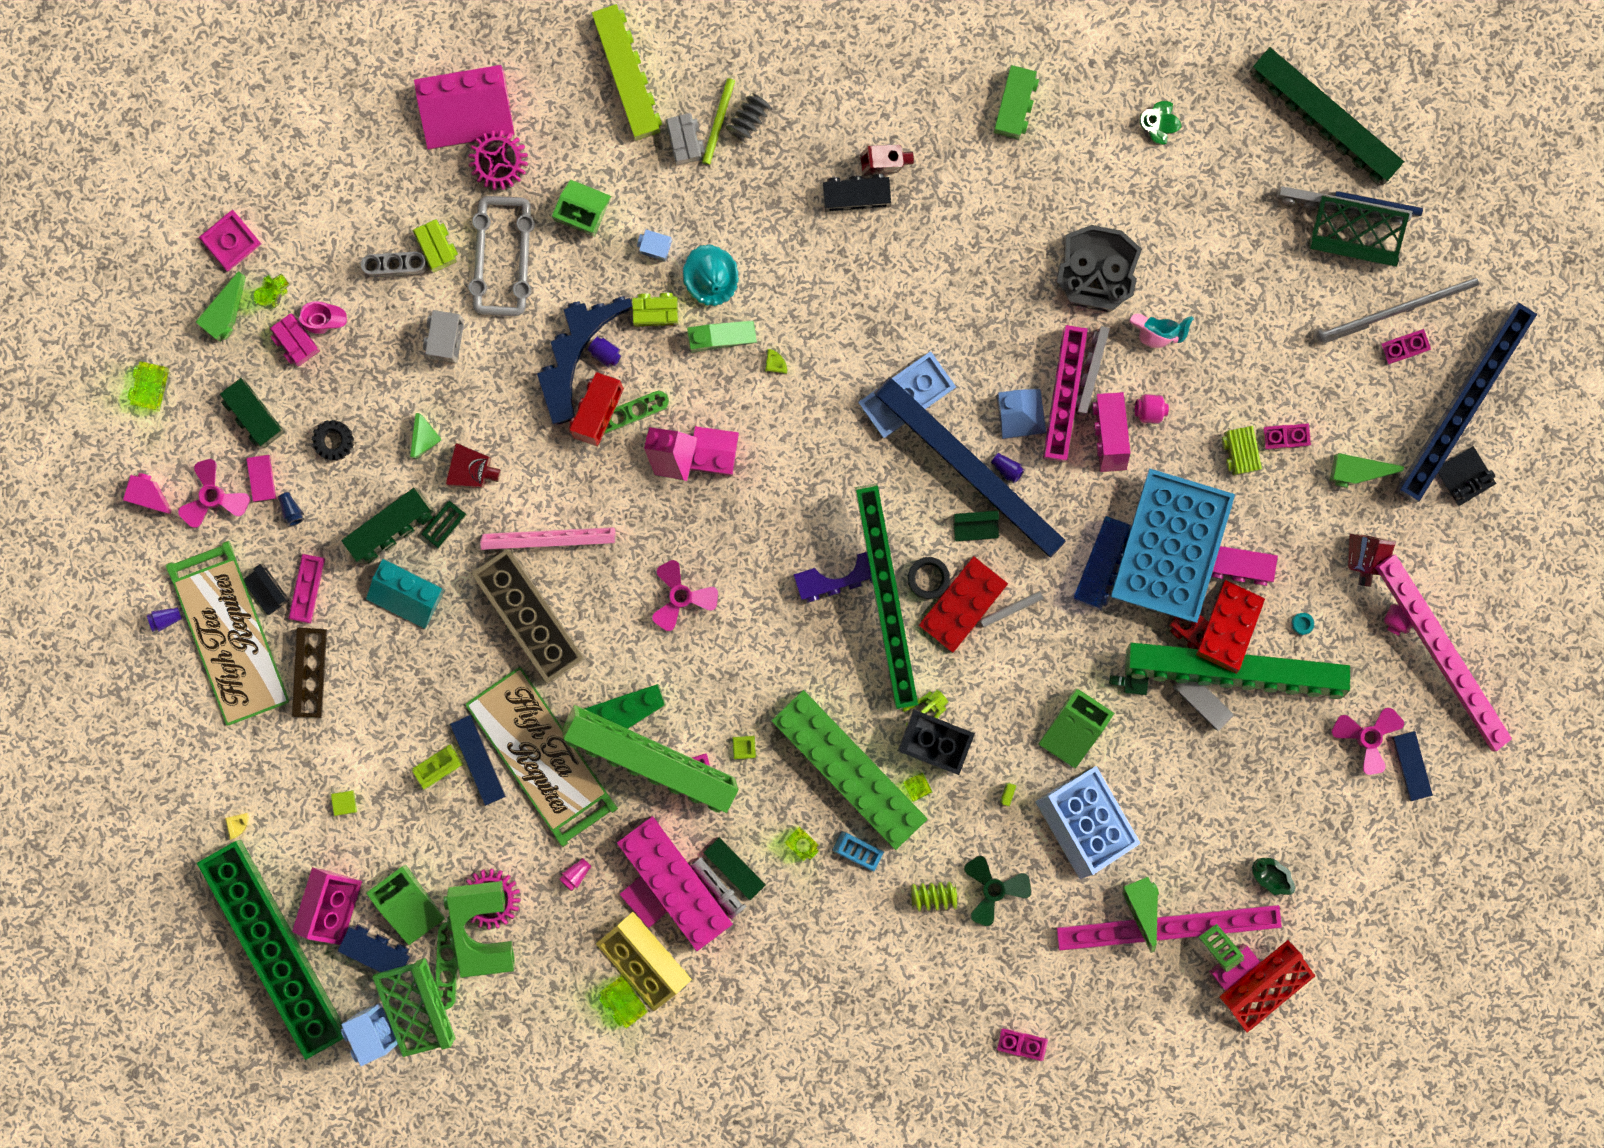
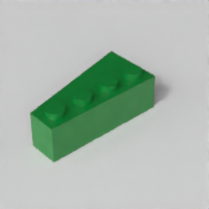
M656 684L584 709L629 729L664 707L666 703L660 685Z

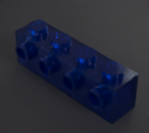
M1105 516L1073 597L1076 602L1100 611L1103 606H1107L1110 599L1108 592L1111 585L1114 586L1116 571L1121 563L1130 533V524Z

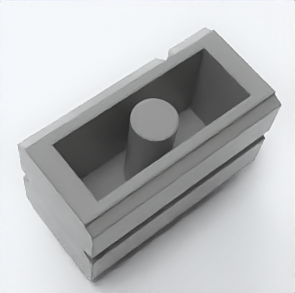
M691 113L665 119L676 166L702 160L701 153H705L702 140H697L696 132L700 131L697 118L692 119Z

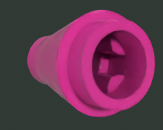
M581 858L580 861L562 872L559 880L570 891H573L579 887L591 865Z

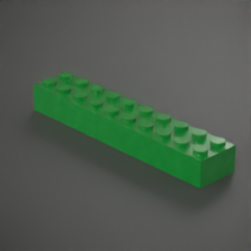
M237 840L197 862L200 871L304 1059L307 1060L344 1039L341 1033V1029H343L341 1024L343 1022L242 840Z

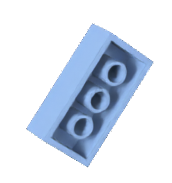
M381 1002L355 1014L341 1024L343 1027L341 1029L342 1036L346 1042H350L352 1046L351 1055L356 1063L359 1062L360 1066L386 1055L398 1044Z

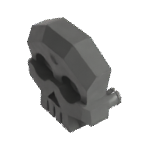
M1090 225L1066 234L1064 239V263L1059 265L1056 283L1065 292L1070 305L1111 312L1122 302L1134 296L1137 278L1133 276L1142 248L1123 231ZM1084 259L1086 266H1080L1079 260ZM1113 265L1118 266L1119 272L1114 273L1111 267ZM1094 280H1096L1099 289L1090 288L1088 286Z

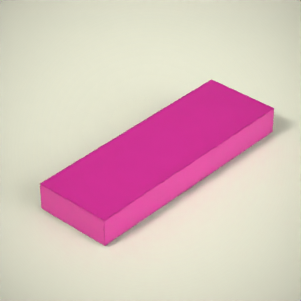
M302 554L288 619L306 623L312 622L325 558Z

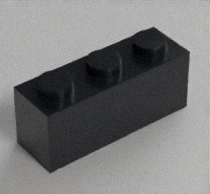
M884 174L871 175V178L862 179V176H851L849 180L841 181L840 178L834 177L828 178L827 182H823L825 212L891 207L889 177H884Z

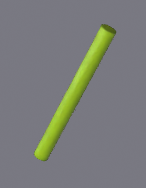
M727 78L702 159L704 164L710 165L735 84V80Z

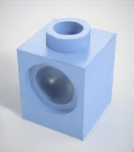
M645 230L644 235L640 234L637 247L640 248V254L666 261L672 238Z

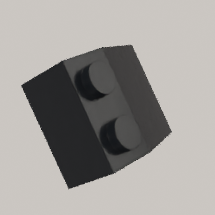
M913 709L897 751L959 775L975 733Z

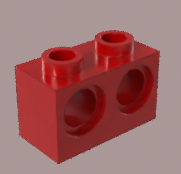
M1199 615L1197 623L1190 621V627L1187 630H1183L1179 625L1181 618L1174 617L1168 624L1172 628L1170 633L1179 640L1181 638L1185 639L1188 642L1186 645L1188 648L1198 649L1199 643L1196 640V636L1199 632L1204 633L1208 621Z

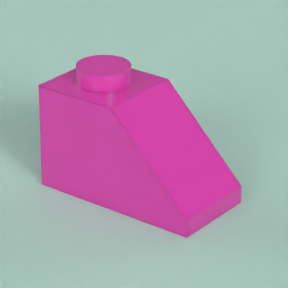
M138 473V476L130 475L123 498L124 501L171 514L172 509L158 483L151 481L152 476Z

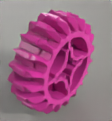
M491 130V138L486 133H483L485 141L482 142L477 138L475 141L480 144L479 147L471 146V149L476 151V154L468 155L469 158L475 159V162L468 164L469 167L477 168L471 174L473 176L480 174L477 178L479 183L486 179L484 182V187L486 188L490 186L491 182L493 190H497L498 184H500L502 190H505L506 182H508L510 187H514L513 178L518 182L521 181L520 177L517 176L518 172L523 175L526 174V171L520 169L521 166H528V162L522 161V158H527L528 154L520 153V151L525 149V145L516 146L520 139L516 137L511 141L513 134L510 132L506 138H504L505 133L503 130L499 131L498 137L495 130ZM503 142L495 152L485 150L493 143ZM509 145L515 152V164L507 160ZM501 154L503 156L501 159L508 165L498 163L495 166L494 163L496 162L489 155L499 157ZM482 156L490 161L488 175L484 172L481 165ZM502 168L512 170L505 177L494 178L495 174Z
M492 868L489 870L488 876L485 869L481 870V878L477 873L472 875L475 882L470 879L466 880L468 885L481 884L484 881H502L504 894L507 892L508 905L504 912H495L496 917H486L479 914L470 920L472 924L477 919L480 920L478 923L479 928L484 925V922H487L486 928L488 930L491 929L493 922L496 929L500 928V920L504 925H507L508 920L506 916L513 919L515 915L511 910H519V907L513 904L521 902V898H514V895L520 893V890H512L511 888L517 884L516 881L509 884L507 882L511 877L509 874L504 879L501 878L502 870H499L497 876H494L495 871Z

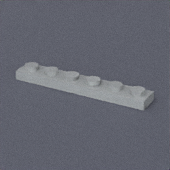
M1281 186L1278 189L1276 199H1281L1284 204L1295 205V202L1304 204L1303 207L1316 209L1317 206L1319 207L1321 196L1326 194ZM1336 197V198H1340V199H1345V200L1360 202V203H1364V204H1369V205L1384 207V208H1388V209H1393V210L1408 212V213H1410L1408 222L1411 220V217H1412V212H1413V211H1410V210H1404V209H1399V208H1394V207H1389V206H1383V205H1378V204H1373V203H1368V202H1362V201H1357V200H1352V199H1347V198ZM1325 202L1324 208L1326 212L1335 213L1339 210L1334 202ZM1351 206L1344 211L1351 217L1360 215L1357 207ZM1372 211L1366 215L1372 221H1380L1382 219L1377 211ZM1395 215L1388 220H1391L1390 223L1393 225L1401 226L1403 217Z

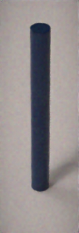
M1340 191L1335 192L1336 197L1413 211L1412 215L1422 216L1423 208Z

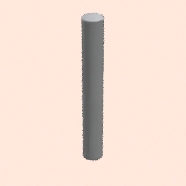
M1039 591L980 619V622L984 628L1043 600V596Z

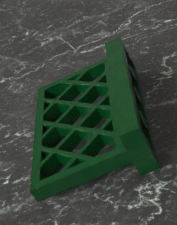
M1322 195L1308 246L1313 250L1397 267L1399 262L1398 256L1410 213ZM1325 202H1334L1339 210L1327 217L1324 212ZM1351 206L1357 207L1360 215L1349 221L1343 211ZM1372 211H1377L1382 219L1371 226L1365 216ZM1341 213L1347 223L1335 230L1330 219ZM1395 215L1403 217L1401 226L1392 230L1387 220ZM1363 217L1368 228L1357 234L1351 224ZM1328 222L1333 232L1327 236L1317 235L1319 226ZM1385 222L1390 232L1379 239L1373 229ZM1350 226L1355 236L1348 241L1342 240L1338 232ZM1372 231L1377 241L1370 245L1363 244L1359 237ZM1392 235L1397 241L1394 251L1385 249L1381 243Z

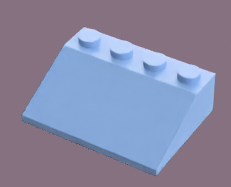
M1097 766L1035 801L1079 879L1094 875L1140 844Z

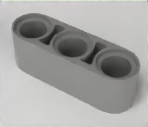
M419 252L370 254L363 257L361 261L362 270L370 277L423 274L428 267L425 257ZM416 258H420L422 260L421 266L419 268H412L411 262ZM395 259L399 260V267L391 270L389 268L390 262ZM371 261H376L378 264L374 271L367 270V265Z
M1176 682L1172 686L1218 732L1234 716L1206 686H1201L1197 682L1184 684Z

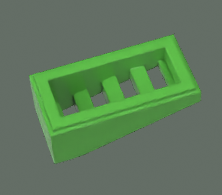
M1217 924L1199 936V939L1226 973L1244 961L1243 954ZM1217 932L1219 936L1209 942L1207 938ZM1223 939L1224 942L1216 948L1213 947L1214 944ZM1224 947H1229V949L1224 951L1222 954L1218 953ZM1231 952H1233L1234 955L1232 957H1230L1226 961L1223 959Z

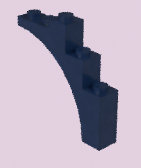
M625 296L618 297L612 300L613 303L605 306L604 303H599L591 306L592 310L589 311L586 304H581L580 301L567 305L568 308L563 309L571 335L567 336V333L559 334L554 337L555 340L550 341L558 367L554 368V365L541 368L542 372L537 373L554 426L570 422L575 417L572 404V384L575 368L582 351L590 339L605 324L615 317L633 310L630 298L625 299Z

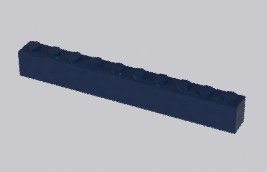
M1519 302L1511 306L1395 490L1396 493L1413 504L1420 502L1534 321L1537 313Z

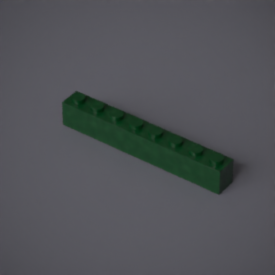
M1271 47L1266 50L1250 69L1251 77L1257 83L1265 84L1272 96L1275 98L1280 97L1286 102L1285 106L1290 111L1298 112L1306 125L1314 126L1319 130L1318 133L1324 140L1332 141L1339 153L1342 155L1347 154L1352 158V163L1358 169L1366 170L1370 174V179L1376 184L1381 183L1384 185L1405 162Z

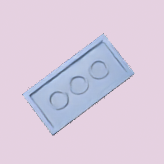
M931 351L892 378L924 409H927L956 388ZM873 391L858 403L884 439L905 423L874 394L875 391Z

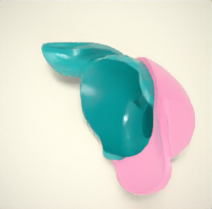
M1134 314L1130 318V323L1140 329L1139 338L1143 344L1151 348H1162L1170 342L1182 343L1188 335L1194 317L1189 316L1179 324L1170 319L1159 320L1154 317L1147 318L1141 314Z

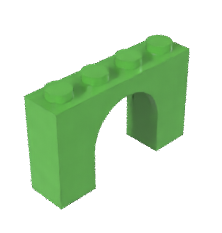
M502 881L448 887L447 896H444V908L449 910L450 916H447L448 929L453 932V936L450 938L452 950L456 949L457 956H454L455 970L459 969L460 978L514 971L515 957L512 941L490 944L479 943L470 938L464 928L466 922L476 915L504 911L505 896Z

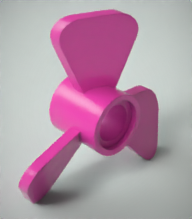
M206 459L195 464L194 471L203 484L199 491V499L181 506L178 510L179 516L193 528L201 526L209 507L217 508L223 506L233 515L242 516L245 514L250 502V496L246 493L225 494L222 488L215 486L217 463L213 459ZM215 490L217 498L215 501L209 502L207 498L208 493Z
M670 560L657 568V575L671 588L669 595L671 602L656 611L652 616L654 623L664 630L671 631L675 628L680 608L687 607L690 603L709 611L716 609L718 590L715 587H707L691 592L687 586L681 584L680 566L676 560ZM679 590H684L687 593V599L682 603L675 600V594Z
M1384 708L1374 726H1364L1361 728L1348 715H1340L1331 733L1335 738L1356 739L1361 747L1366 748L1363 772L1367 775L1378 774L1385 770L1386 765L1377 747L1381 745L1384 734L1402 729L1404 727V720L1394 709ZM1368 731L1374 734V740L1370 744L1365 741V734Z

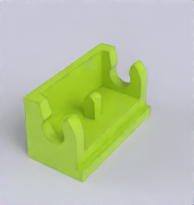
M450 744L415 766L412 771L424 790L464 764Z

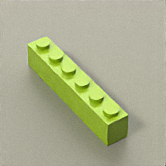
M617 4L592 12L635 141L661 133L659 126L663 124L659 113L654 114L652 106L656 104L652 92L647 93L645 85L649 83L645 72H640L638 64H641L638 51L633 52L631 44L634 43L630 30L626 31L624 23L627 22L624 10H619Z

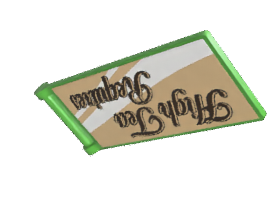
M230 541L223 542L222 546L177 563L171 562L166 564L167 571L172 579L226 725H232L289 703L288 695ZM223 554H226L228 560L180 578L178 576V571Z
M518 667L466 703L467 708L562 847L569 844V840L609 812L613 813L618 810V807L578 749L572 748L565 743L562 726L521 667ZM603 798L606 803L604 806L562 834L559 828Z

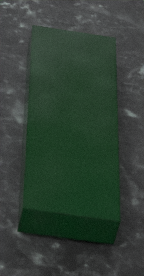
M720 837L703 852L749 900L766 886Z

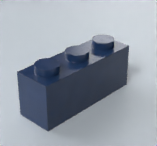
M360 924L349 927L338 949V952L379 972L406 966L413 955L408 952L409 948L401 944L392 945L388 943L389 939L381 934L374 936L368 933V928Z

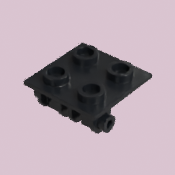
M1474 446L1444 463L1438 471L1439 476L1458 507L1497 484L1494 480L1496 477L1494 472L1487 469Z

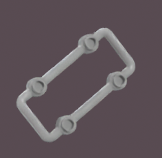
M485 196L479 201L478 213L472 219L473 226L477 229L474 279L469 283V291L473 295V308L478 314L519 316L525 311L526 298L531 295V287L527 283L529 236L535 227V222L531 217V204L527 199L521 197ZM487 205L522 206V215L516 222L517 228L521 231L518 282L513 286V292L517 297V307L482 306V296L487 292V285L483 281L485 231L491 225V220L486 214Z

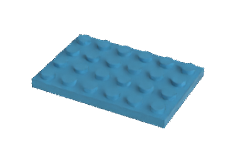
M1149 468L1110 597L1197 623L1235 494Z

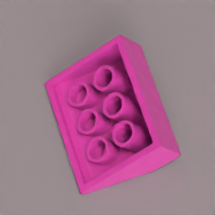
M502 65L414 79L417 102L428 150L476 142L477 138L482 141L485 140L482 135L483 133H486L491 138V130H495L497 137L500 130L504 131V137L509 132L515 135Z

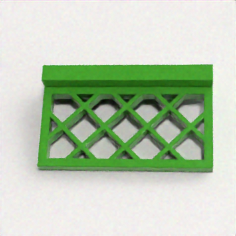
M426 958L419 959L414 964L376 973L372 976L403 1057L440 1047L442 1050L451 1047L456 1038ZM411 971L414 978L412 984L400 979L402 973ZM387 977L395 982L391 990L383 986L382 978ZM397 983L409 989L405 997L394 992ZM411 991L420 995L422 999L420 1004L408 999ZM391 996L402 1001L399 1010L390 1005L389 999ZM405 1004L417 1009L413 1017L402 1012ZM419 1011L428 1015L429 1021L427 1025L415 1019ZM398 1017L410 1022L407 1030L398 1026ZM412 1024L424 1029L421 1037L409 1032ZM428 1031L436 1036L437 1042L430 1043L424 1040L423 1037ZM406 1036L418 1042L416 1047L407 1049L404 1042Z

